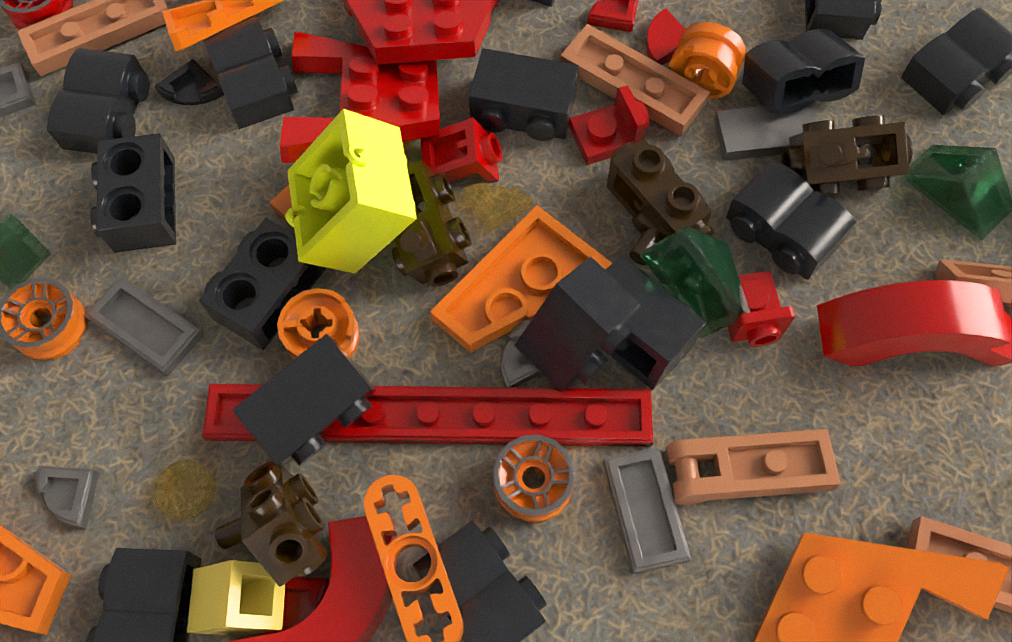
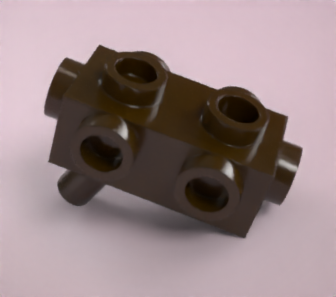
M873 115L852 119V127L835 129L834 120L803 124V132L789 137L790 146L784 147L781 154V164L801 176L813 191L822 194H833L840 192V183L857 181L858 191L890 187V177L909 174V163L913 155V146L910 137L906 134L905 122L885 124L884 115ZM866 148L870 152V161L868 164L862 163L858 160L867 157Z
M643 138L635 144L634 142L624 144L613 154L610 160L606 187L633 216L632 222L641 233L629 253L630 258L635 263L646 266L658 247L670 259L686 248L689 252L696 251L712 237L714 230L708 224L712 212L708 209L705 198L694 185L684 182L675 173L671 161L660 148L649 145Z
M418 160L414 163H407L417 219L394 239L396 247L392 248V256L396 266L404 276H410L421 284L428 283L429 286L437 287L455 280L458 277L457 268L469 263L464 249L471 246L472 242L463 221L459 217L452 218L447 204L455 200V195L448 179L442 172L436 174L422 160ZM425 201L427 207L424 211L418 208V205Z
M273 461L264 463L256 468L246 478L244 486L240 488L241 517L219 526L215 530V538L218 545L223 549H228L243 542L277 585L281 587L295 576L310 574L327 557V550L319 538V532L324 529V525L314 509V505L319 500L312 486L301 473L294 476L287 471L284 465L277 466Z

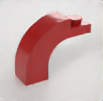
M952 280L913 281L869 288L817 305L824 357L848 366H865L891 357L919 352L959 353L990 366H1002L1012 363V319L1004 311L1000 290L990 286Z
M360 516L328 522L332 564L330 581L321 602L306 619L292 628L281 632L227 642H369L385 617L392 594L367 517ZM386 536V545H389L396 539V536ZM398 558L395 564L396 573L398 569Z

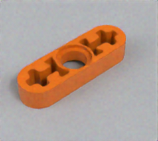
M387 475L381 477L368 488L364 498V510L404 635L408 642H433L428 635L419 637L417 635L416 627L425 623V616L420 602L417 599L407 607L404 597L406 595L424 594L437 583H441L443 593L430 594L434 609L440 617L451 616L452 624L447 625L443 629L445 640L442 642H460L463 634V619L418 490L410 480L403 476ZM395 491L400 499L410 497V502L402 506V514L408 530L411 531L420 524L422 532L403 534L394 539L389 545H386V536L398 535L388 513L378 514L377 509L386 505L384 495ZM410 547H420L426 550L431 557L430 571L423 579L417 582H406L400 579L395 569L396 560L400 553Z

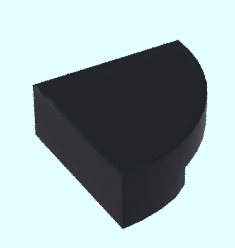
M194 59L154 86L158 94L163 98L181 105L205 104L224 95L221 86Z

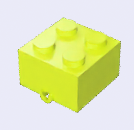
M343 109L287 170L292 208L286 212L285 218L295 229L298 262L357 273L417 219L400 127Z

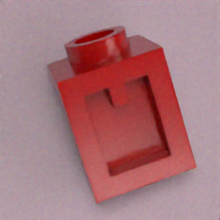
M625 85L617 88L615 104L569 118V128L586 165H590L611 158L621 146L628 142H634L635 144L642 140L645 130L649 128V115L644 103L641 100L636 101L629 86Z
M473 117L440 129L437 136L421 138L422 161L436 174L442 172L449 183L476 173L482 176L488 183L499 181L497 163L501 162L503 158L500 143L493 133H488Z
M770 271L719 278L716 283L731 342L748 340L749 345L752 347L770 345L782 338V334L786 332L795 319L792 306L781 307Z

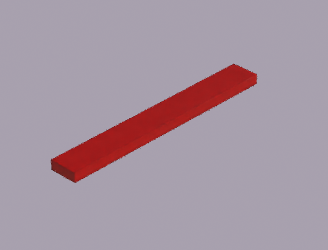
M209 384L202 438L205 441H257L232 409L263 384ZM373 386L377 391L367 398L372 405L370 410L349 427L344 428L338 422L321 436L325 442L507 445L510 441L523 435H542L554 439L564 446L652 447L651 389L565 388L560 392L557 388Z

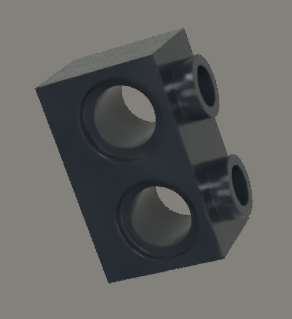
M161 134L98 141L97 162L91 166L92 181L97 190V206L92 207L90 211L91 225L95 235L102 237L114 253L176 245L175 158Z
M265 218L255 231L249 232L242 239L237 254L225 269L216 273L209 280L205 287L204 295L200 298L199 302L214 321L264 351L278 333L277 322L282 308L292 297L302 291L310 290L326 267L298 262L295 234ZM283 257L286 258V260L282 264L275 267H268V265L273 260ZM246 298H254L248 307L235 309L240 301Z

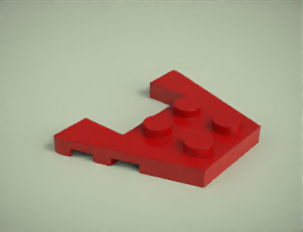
M343 0L348 15L354 17L358 26V32L377 65L476 57L491 23L492 9L494 6H498L500 0Z
M294 32L291 55L293 72L342 74L339 113L346 109L400 127L402 142L439 135L440 114L437 61L377 65L367 46L302 32ZM283 117L280 139L281 163L296 162L301 156V152L306 151L334 118Z

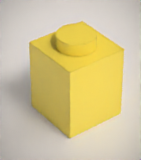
M229 560L193 569L187 633L236 636L280 631L283 626L285 584L279 587L263 566L255 562Z

